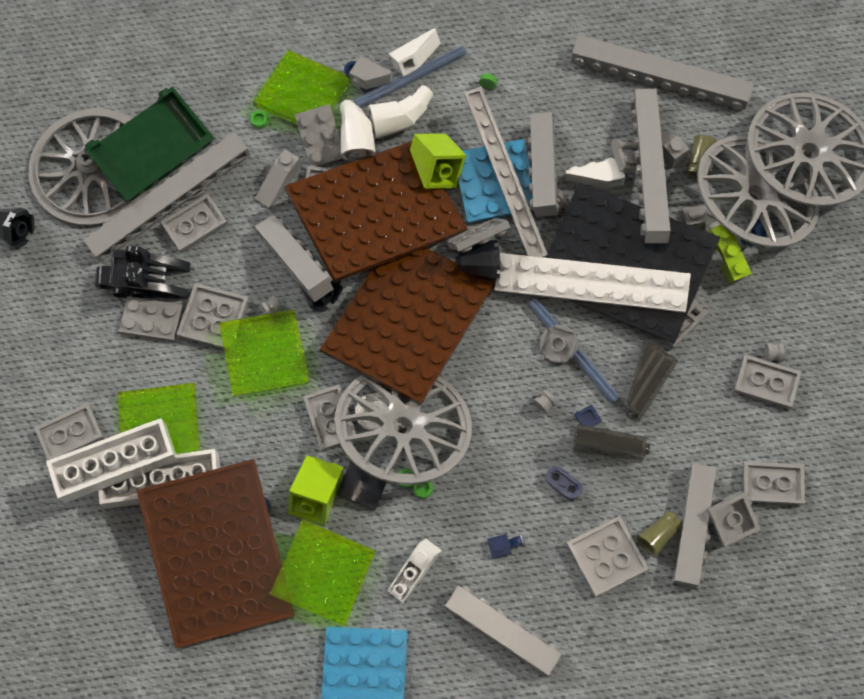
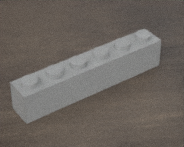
M552 112L530 114V122H527L528 133H531V137H528V146L531 148V152H528L529 163H532V168H529V177L532 179V183H529L530 194H533V199H530V209L534 210L536 217L558 215L555 123Z
M273 214L255 226L261 239L314 302L333 290L330 283L332 278L329 273L322 271L323 268L317 260L313 261L314 258L308 249L304 250L305 247L299 239L295 240L296 237L291 229L286 230L287 226L282 219L278 220Z
M692 463L690 466L672 580L673 584L697 588L699 583H703L704 571H701L702 563L705 564L707 559V552L704 549L705 544H708L710 539V532H707L708 524L712 523L707 508L714 505L716 493H713V488L717 486L719 474H716L717 467Z
M458 585L446 603L445 609L548 677L562 655L559 653L560 649L552 643L547 645L542 642V637L532 631L530 634L524 630L525 626L521 622L509 620L507 613L499 608L497 610L490 607L491 603L483 597L480 599L473 595L474 592L466 586L462 588Z

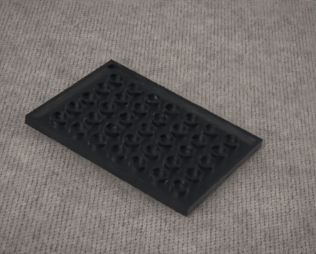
M578 182L546 258L690 273L691 277L686 313L577 300L569 301L675 344L720 237L669 217V242L645 243L644 235H641L643 220L639 219L641 206Z

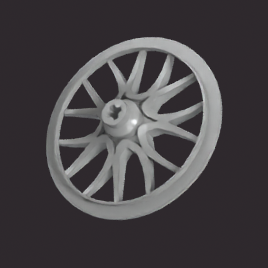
M792 93L771 100L756 113L748 131L747 146L749 155L758 174L776 192L802 204L832 206L846 202L863 191L864 162L861 164L837 156L833 152V150L839 149L863 151L864 161V123L846 106L817 94ZM796 105L812 106L813 128L810 131L803 125ZM790 106L792 119L776 111ZM819 108L832 113L823 122H821ZM769 116H772L782 122L793 134V137L786 136L762 124ZM836 116L850 127L834 137H825V127ZM759 131L777 142L758 147ZM854 132L860 144L843 139ZM780 149L788 151L792 157L765 166L759 152ZM791 166L785 185L776 180L769 172ZM798 167H804L810 172V181L806 195L788 188ZM823 167H829L836 171L849 188L837 194ZM844 167L862 170L855 184ZM816 178L820 180L831 196H810Z
M87 109L61 118L43 133L30 157L29 182L36 199L48 213L71 224L99 225L112 220L121 210L129 208L135 200L141 199L146 195L148 190L128 204L123 200L111 208L109 190L115 193L117 191L91 159H88L87 162L85 161L88 158L84 152L85 144L92 139L96 141L101 118L116 121L115 131L121 127V124L124 125L132 119L129 116L108 109ZM96 118L89 139H87L76 122ZM73 124L80 134L84 145L81 150L73 151L60 139L57 133L64 127ZM52 137H55L66 153H43ZM41 158L72 163L67 170L61 172L39 173ZM39 178L61 180L45 194ZM73 181L79 182L75 193L62 208L50 200L52 196ZM96 184L103 190L107 210L89 213L90 190ZM83 196L85 213L68 211Z
M748 136L726 137L712 144L700 160L697 182L706 207L725 229L749 243L764 247H786L800 242L807 237L817 223L820 206L806 205L807 212L805 217L783 203L779 198H789L784 197L771 188L761 178L752 164L747 146ZM758 138V147L772 143ZM733 148H745V158ZM786 150L762 151L766 153L765 166L773 164V157L779 161L792 157ZM726 151L739 165L743 175L716 156ZM713 162L724 174L707 175L710 163ZM791 166L771 170L769 172L774 177L776 174L780 173L781 171L787 168L790 170ZM798 167L794 173L798 181L791 182L788 188L792 190L801 186L806 195L810 175L804 167ZM707 181L727 183L733 186L737 192L711 195ZM815 185L810 196H818ZM713 200L733 201L736 203L725 217ZM741 205L747 210H752V218L745 231L729 221L733 213ZM767 211L772 212L779 218L788 236L775 238ZM788 216L803 223L796 232H793ZM758 218L769 238L749 233Z
M361 375L345 389L339 399L335 412V431L338 441L348 458L369 475L397 484L425 483L450 472L467 452L472 435V422L468 407L458 391L441 377H438L433 386L435 389L431 390L422 405H419L412 400L404 404L398 398L397 392L391 390L390 394L380 385L376 384V381ZM367 386H370L384 399L389 408L380 409L357 396V394ZM439 393L443 394L451 403V405L431 413L420 412V408ZM353 400L368 411L346 416ZM455 409L460 425L441 419V417ZM356 420L378 423L381 428L348 436L346 422ZM430 427H443L459 431L458 445L456 446L427 433L426 429ZM375 440L365 458L356 451L351 442ZM385 441L394 442L397 448L386 470L368 462L381 444ZM412 443L422 446L431 457L436 468L418 473L409 445ZM432 445L454 452L440 465ZM402 452L413 474L390 472Z

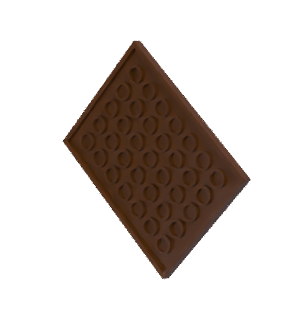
M412 141L376 153L375 156H368L285 185V192L334 282L467 231L468 228L445 188H424L410 152Z
M428 248L420 249L378 265L372 269L321 346L320 352L422 405L495 286V282L460 272L459 268H456L454 261Z
M255 459L136 490L175 649L295 616Z

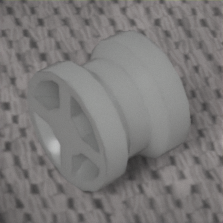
M275 296L270 297L269 301L261 303L270 319L274 318L276 313L283 312Z
M766 343V361L772 362L777 360L778 362H783L785 357L784 344L777 343L772 345L771 343Z
M543 390L541 396L533 400L534 404L544 414H547L552 406L558 404L555 397L547 390Z

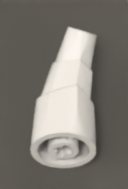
M422 85L412 96H408L400 102L393 101L368 105L369 120L371 121L374 139L412 128L415 125V121L427 109V105L433 97L431 89Z
M343 101L340 105L342 115L341 158L353 162L368 156H375L376 151L371 121L353 101Z

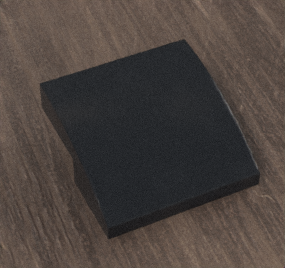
M350 461L336 495L374 511L387 481L369 475Z

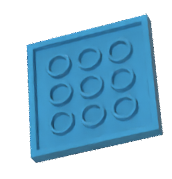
M521 139L505 142L504 145L530 208V199H533V194H530L529 183H532V179L529 177V168L531 166L525 141ZM485 147L463 150L466 158L461 176L458 178V184L467 224L511 216Z
M326 627L321 699H404L408 630Z

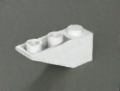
M436 29L428 31L389 53L394 68L403 77L418 69L441 44Z
M607 158L598 163L590 162L582 167L574 166L565 172V181L579 182L604 189L624 185L626 178L624 172H619L614 158Z
M427 539L421 541L387 591L404 603L442 550Z

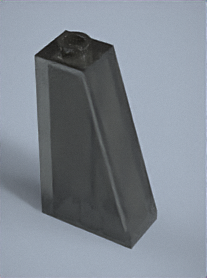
M646 340L641 347L624 408L626 416L634 421L636 419L638 421L642 420L679 361Z
M577 424L574 434L573 453L644 460L645 456L649 455L650 443H647V437Z

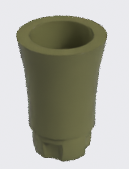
M707 135L694 136L693 148L687 169V174L690 177L697 178L700 160L706 150L717 142L716 139Z
M667 512L648 529L637 535L636 539L643 549L650 555L657 557L666 543L677 533V530L682 526V522L674 513Z

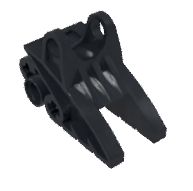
M126 246L125 250H112L111 266L97 267L95 287L99 289H113V296L117 298H127L131 294L132 297L188 299V289L165 284L166 271L190 272L191 263L177 258L151 254L139 246Z

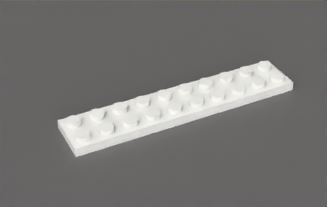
M500 253V270H497L500 278L496 279L495 291L686 313L691 274Z

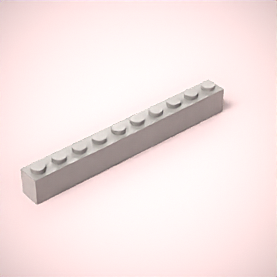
M578 35L572 52L571 62H574L576 65L589 66L597 71H607L615 76H625L629 80L643 81L647 85L661 86L665 90L679 91L683 95H693L698 99L711 100L719 105H729L737 110L746 109L754 84L582 35Z
M635 89L634 96L630 98V107H634V110L631 112V120L635 121L632 126V133L636 134L633 144L634 148H637V151H635V162H638V165H636V176H639V179H637V191L641 192L638 195V205H642V209L639 211V219L643 220L641 235H644L645 243H668L670 221L657 89Z
M235 132L231 135H226L220 143L211 146L202 156L195 157L188 166L180 168L174 176L166 178L160 186L152 188L146 196L135 200L132 206L121 210L115 218L103 223L102 227L97 231L89 233L84 242L96 258L102 262L112 255V250L122 248L186 202L191 196L250 156L247 147Z

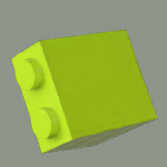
M414 134L410 152L424 188H457L458 178L461 176L466 154L447 134Z
M306 455L289 490L288 514L325 526L343 478L344 467Z

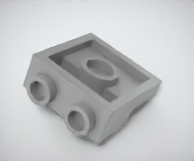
M736 492L722 499V502L707 508L723 546H727L761 530L758 524L760 519L751 508L752 500L744 492Z

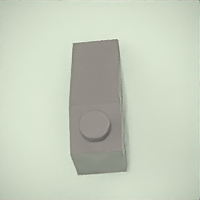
M284 149L272 165L255 200L271 209L284 192L285 185L290 184L302 168L300 158Z

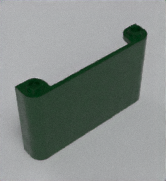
M173 86L169 89H163L158 94L157 102L101 141H94L92 139L85 144L84 152L126 204L135 200L208 147L214 140L213 135Z

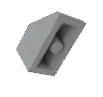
M361 56L349 73L352 84L366 90L389 84L393 80L392 71Z
M667 131L661 132L663 158L673 168L687 158L690 149L678 135Z

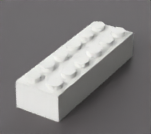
M160 418L46 461L57 498L66 503L175 462L178 458L167 426Z
M215 449L176 454L178 460L98 490L99 504L105 509L140 504L136 490L220 468L219 454Z

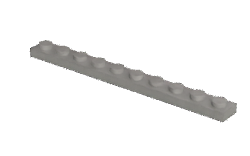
M482 86L464 92L465 99L526 255L545 258L548 254Z

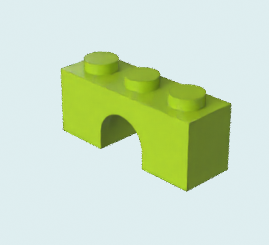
M722 225L707 231L720 237L716 249L721 255L723 261L721 269L728 284L752 274L734 234Z

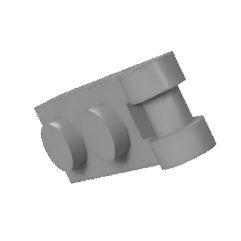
M696 300L691 305L675 344L662 339L672 349L710 313L707 309H702L699 306L700 303ZM694 311L698 316L695 317L691 312Z

